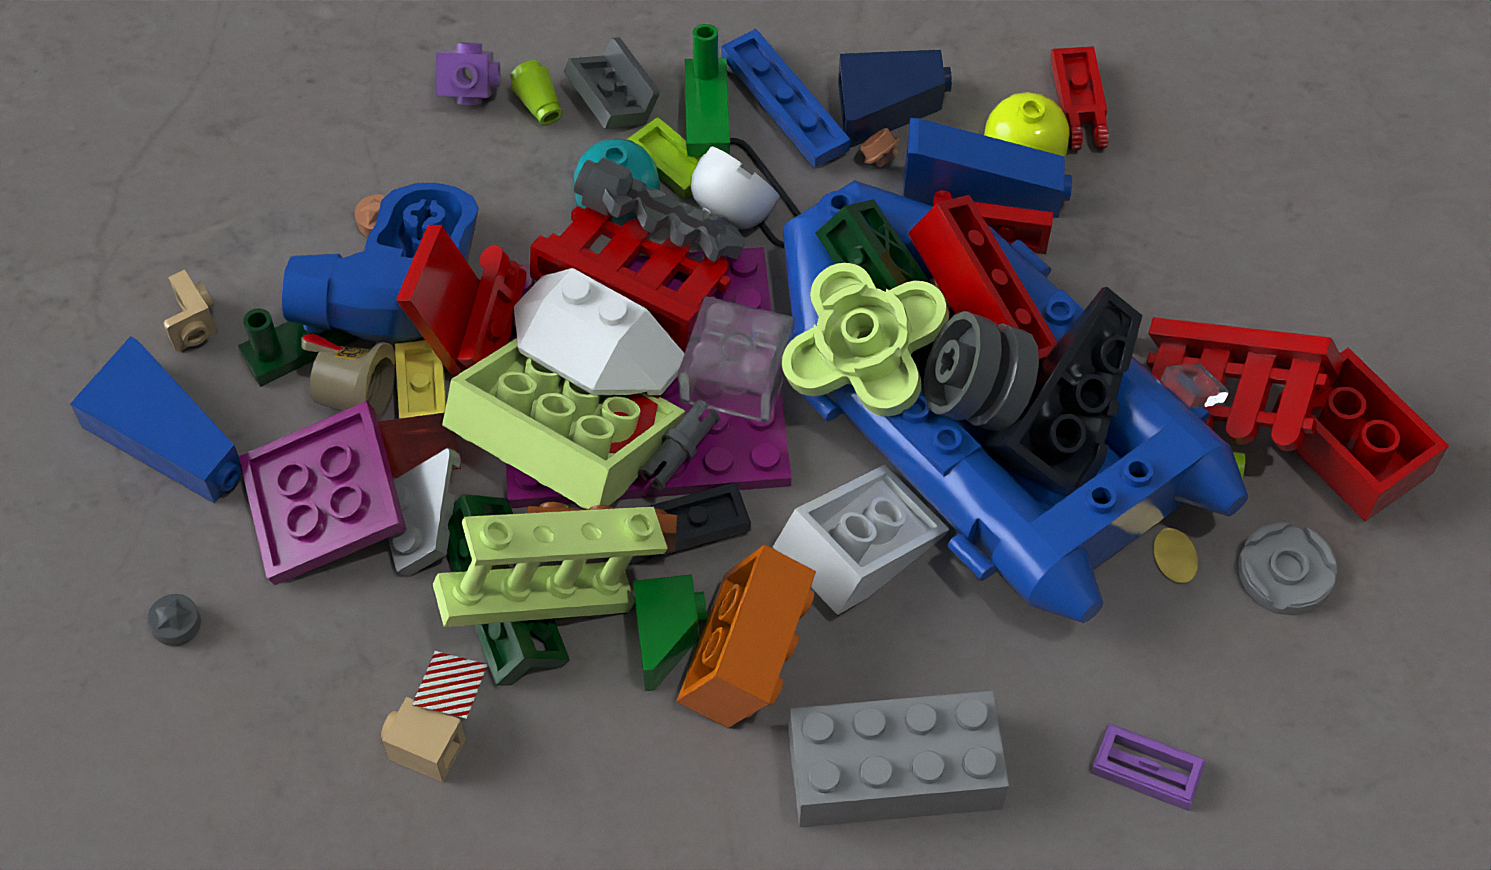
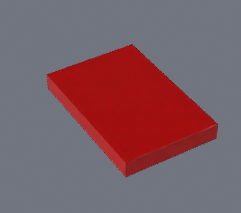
M428 225L396 301L454 378L468 369L457 358L480 280L442 225Z

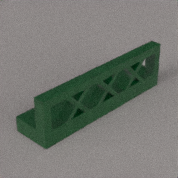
M874 199L844 206L815 232L835 264L851 263L860 266L869 274L876 289L886 292V289L891 290L910 281H924L931 284ZM863 216H866V218L868 219L873 228L869 226V224ZM892 258L895 259V261L897 262V264H898L899 266H897V265L894 263V261L892 260ZM948 309V311H949V320H950V319L953 317V315H952V313L950 312V310ZM934 341L913 351L911 354L920 374L921 383L924 382L926 363Z
M462 494L454 502L453 514L448 522L450 534L447 552L455 572H466L472 562L462 526L464 517L485 516V513H495L496 515L513 514L507 498ZM508 564L493 565L491 570L511 569ZM554 618L474 625L496 685H513L531 667L562 668L570 660ZM530 631L544 641L547 651L536 650Z

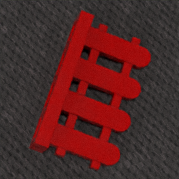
M576 206L571 212V220L573 222L560 236L554 233L548 238L540 235L530 245V278L538 281L542 276L574 268L646 308L683 352H686L695 340L697 319L703 321L708 315V306L705 304L717 289L725 293L731 286V278L727 276L729 263L723 256L716 262L709 260L706 256L698 263L689 259V243L680 247L674 244L669 237L660 245L650 240L651 232L643 230L638 218L628 220L621 227L612 222L613 216H606L588 207L583 209ZM601 235L610 238L609 243L599 254L589 250ZM639 253L650 257L637 273L627 268ZM678 271L688 275L689 277L677 291L666 287Z
M1153 317L1148 331L1149 336L1159 349L1158 353L1149 352L1146 363L1150 368H1153L1151 374L1168 388L1175 382L1180 385L1184 372L1196 373L1189 394L1210 413V417L1205 423L1212 429L1214 421L1227 422L1226 432L1232 441L1237 444L1250 443L1256 437L1259 427L1272 428L1271 437L1279 449L1292 451L1298 448L1303 442L1305 433H1315L1317 422L1314 418H1310L1318 389H1328L1330 382L1328 375L1338 376L1343 361L1331 337ZM1227 379H1240L1232 407L1219 406ZM1272 383L1285 385L1277 413L1264 412Z

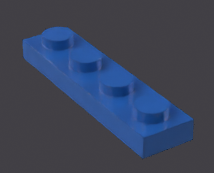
M757 29L721 46V57L727 58L728 66L814 169L850 150L851 139Z

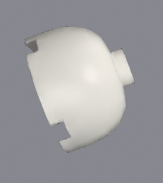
M710 147L708 152L699 160L692 175L691 189L694 200L703 211L709 212L712 216L726 218L731 224L737 226L738 230L750 229L760 224L774 209L776 202L780 198L779 194L755 172L751 175L741 168L742 163L722 150Z

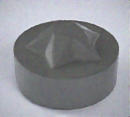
M170 594L158 599L152 605L148 613V625L158 641L166 645L176 646L188 642L197 634L201 625V616L195 603L189 597L182 594Z

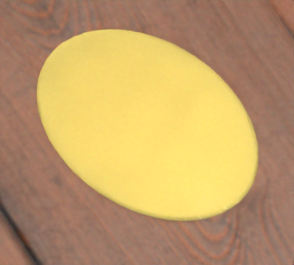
M1174 528L1160 531L1155 538L1153 548L1154 557L1159 569L1168 579L1176 583L1191 581L1198 570V555L1192 541L1183 532Z

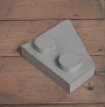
M446 448L394 480L407 530L388 537L396 571L407 577L447 554L450 534L448 522L453 514L455 496L448 493L452 468H460L461 461L459 453L450 448Z

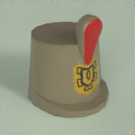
M316 334L304 335L301 339L302 349L319 352L314 361L310 377V394L313 401L341 412L367 401L375 409L377 420H380L389 407L395 388L396 357L393 346L386 342H380L372 349L338 346Z

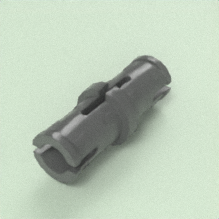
M702 400L695 401L693 407L675 429L670 428L662 436L663 444L645 465L640 467L638 472L645 481L649 479L657 468L661 469V472L651 482L650 485L652 487L663 490L680 465L685 460L691 461L698 451L696 446L711 428L720 421V416L714 408L702 422L698 421V418L709 406L708 403Z

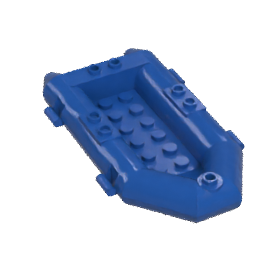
M854 180L840 190L824 195L819 203L785 223L783 240L794 338L812 329L814 325L817 326L819 317L811 302V287L819 273L835 264L816 236L815 232L844 206L874 199L928 280H930L933 276L908 232L934 206ZM863 216L869 224V226L873 228L868 219L866 218V216ZM988 226L1057 342H1059L1084 309L1064 290L1058 289L1047 278L1051 268L1021 240H1017L1010 245L1000 234ZM892 258V260L894 261V263H895L897 266H899V265L897 264V262L895 261V259ZM1133 356L1129 370L1122 375L1116 401L1120 402L1117 416L1111 418L1105 444L1109 445L1105 462L1093 479L1067 497L1017 474L983 448L982 445L989 436L990 430L974 426L965 419L957 421L937 415L927 406L926 397H924V382H922L921 392L916 402L908 410H903L902 413L894 416H880L867 410L851 384H846L821 396L801 394L826 421H831L843 413L955 528L959 534L950 540L948 548L980 581L986 580L997 572L1029 606L1081 623L1091 620L1103 606V600L1093 571L1096 567L1183 504L1231 516L1248 499V494L1231 446L1205 423L1210 417V413L1178 383L1175 382L1168 388L1165 387Z

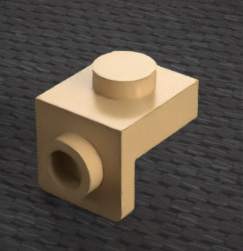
M185 269L168 277L183 312L165 320L163 323L169 339L177 352L190 346L199 345L208 337L218 333L209 308L214 306V303L202 282L194 285Z

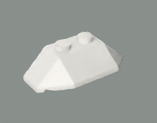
M574 268L542 276L514 306L519 353L528 358L530 357L533 361L557 373L592 395H631L647 392V395H661L689 363L688 357L646 308Z

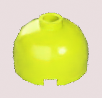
M1025 92L1013 94L997 104L987 119L984 136L1065 156L1066 158L1070 131L1064 112L1052 99L1042 94Z

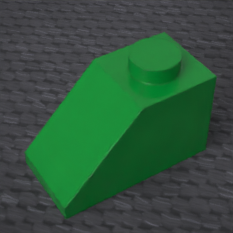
M692 574L633 581L645 691L655 690L698 641V622L707 621L704 591L694 592Z

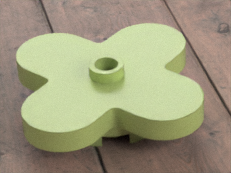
M838 263L827 267L819 273L811 287V302L819 317L817 326L814 325L812 329L796 336L784 350L782 368L787 380L796 391L807 396L825 395L846 384H851L863 406L870 412L880 416H894L902 413L903 410H908L918 399L922 385L920 374L911 354L913 351L933 342L944 324L949 320V311L943 294L936 286L924 281L906 282L891 290L886 289V292L876 289L869 274L858 265Z

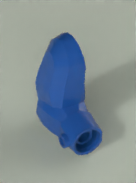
M415 183L392 190L381 200L377 222L369 233L364 251L342 258L341 254L294 255L290 257L284 271L282 284V310L284 318L288 322L303 325L304 329L310 333L338 330L364 340L386 342L391 345L413 342L423 338L396 301V298L428 225H442L468 263L479 209L474 197L458 187L440 183Z

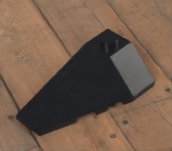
M1103 287L1038 367L1036 384L1032 395L1018 420L1006 430L991 431L982 447L1017 474L1065 497L1093 479L1105 462L1109 445L1105 444L1110 421L1111 418L1117 416L1120 404L1119 401H1116L1122 375L1129 370L1143 315L1111 289Z

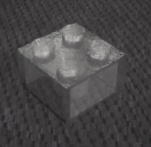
M705 296L678 371L679 402L693 405L695 401L702 400L709 404L708 409L714 408L716 411L769 423L785 376L782 368V356L787 345L794 339L795 317Z

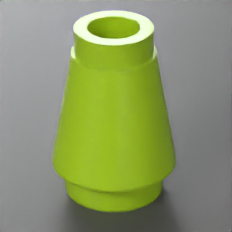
M529 60L518 65L510 74L512 91L535 118L538 119L541 125H550L559 120L563 111L560 108L549 69L546 66H542L537 60Z

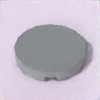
M1278 522L1262 526L1249 536L1238 559V575L1245 591L1258 605L1275 613L1299 615L1315 610L1327 600L1336 582L1337 560L1330 545L1316 532L1306 527L1304 530L1291 527L1293 523Z

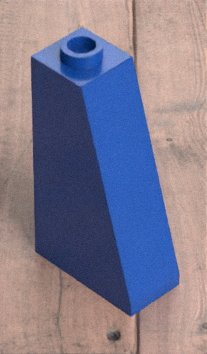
M910 118L903 182L904 197L933 206L935 193L939 190H946L950 192L952 199L970 195L973 202L1054 212L1053 218H1059L1062 201H1070L1072 175L1064 174L1065 156L920 118Z
M131 336L70 403L82 428L214 504L225 491L231 490L240 478L242 468L235 445L145 347Z

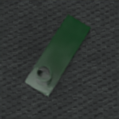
M258 308L249 311L244 316L243 324L249 340L239 344L238 348L257 383L262 387L315 361L319 352L306 351L301 347V339L304 335L316 334L338 346H346L360 338L338 330L310 333L304 329L303 325L286 322L274 327L270 313L265 309Z

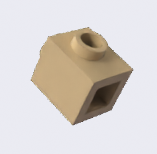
M406 697L399 711L393 710L388 715L381 731V738L387 756L393 762L443 783L466 741L461 719L449 714L413 706L414 700Z

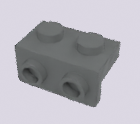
M620 37L610 39L603 56L569 58L564 69L566 76L605 129L646 124L660 95L659 89Z

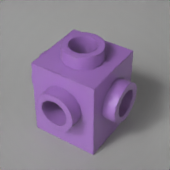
M456 43V50H441L436 53V96L457 97V104L480 105L482 104V98H488L493 94V87L500 86V62H493V51H482V43ZM466 68L472 71L473 79L467 77L465 73Z

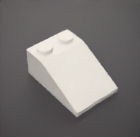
M882 465L796 508L773 548L816 571L811 588L839 615L870 597L942 539L950 529L886 465Z

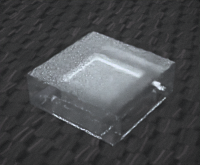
M1201 364L1168 366L1160 379L1189 408L1223 405L1229 393L1227 388Z

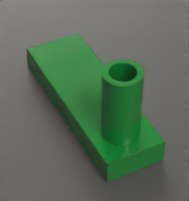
M701 24L696 26L692 32L693 59H685L687 157L703 156L710 147H715L730 155L727 58H718V29L710 24Z

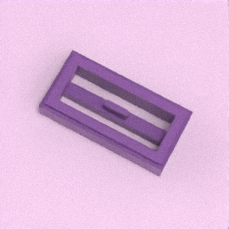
M1109 723L1091 774L1188 811L1206 760ZM1114 742L1190 771V775H1183L1162 767L1155 761L1144 757L1139 758L1112 747V744Z

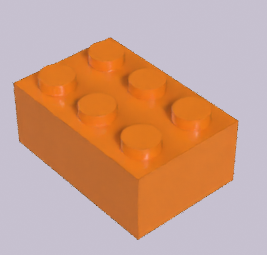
M764 544L726 572L676 702L727 728L746 717L750 718L761 708L767 705L771 706L778 698L783 686V678L779 677L784 661H787L792 656L799 641V635L795 633L799 619L807 613L814 599V591L810 590L816 571Z

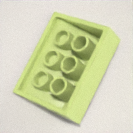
M516 338L451 379L442 425L457 433L466 441L472 442L498 457L504 463L510 464L536 479L540 484L555 490L574 501L580 507L589 510L590 507L595 505L609 506L627 491L638 477L640 467L644 466L663 444L662 436L668 429H675L684 418L686 411L661 397L657 399L647 395L645 392L640 393L658 404L654 425L617 453H609L611 443L624 441L634 433L640 415L639 406L634 401L624 397L590 394L557 373L533 361L530 357L528 358L519 353L518 340ZM614 412H624L629 416H619L614 414Z

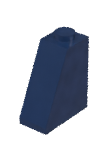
M941 50L840 54L838 88L843 131L851 139L850 147L864 143L882 129L888 128L889 131H893L909 124L910 118L921 119L942 110L944 92H951L952 76L951 68L943 67Z

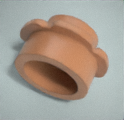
M885 128L868 138L860 146V150L865 156L864 163H875L878 167H881L893 160L899 154L896 148L900 141L899 136H893L889 129Z

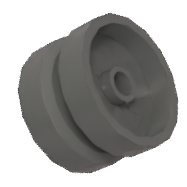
M967 311L955 314L944 324L937 335L927 359L923 380L924 397H926L928 408L937 415L957 421L965 419L974 426L993 432L1006 430L1018 420L1028 405L1036 384L1039 357L1038 346L1033 335L1004 323L996 325L994 321Z

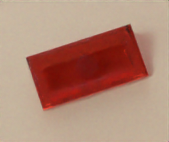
M444 413L378 422L393 478L400 477L446 448L459 453L457 433L442 425Z

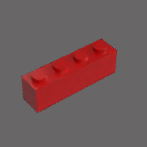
M970 195L937 203L908 232V235L955 314L964 311L974 313L994 321L996 325L1004 323L1032 334L1038 346L1040 366L1058 342Z

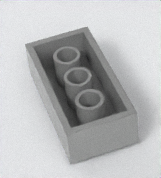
M993 691L790 708L788 734L799 827L1003 808L1009 783Z

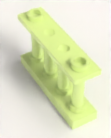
M654 507L464 517L462 526L472 562L466 572L438 573L433 582V588L444 627L629 613L635 600L625 572L633 556L665 554L668 548ZM609 558L607 562L586 563L587 559ZM563 561L562 565L538 567L540 562ZM516 564L515 568L491 570L493 565Z

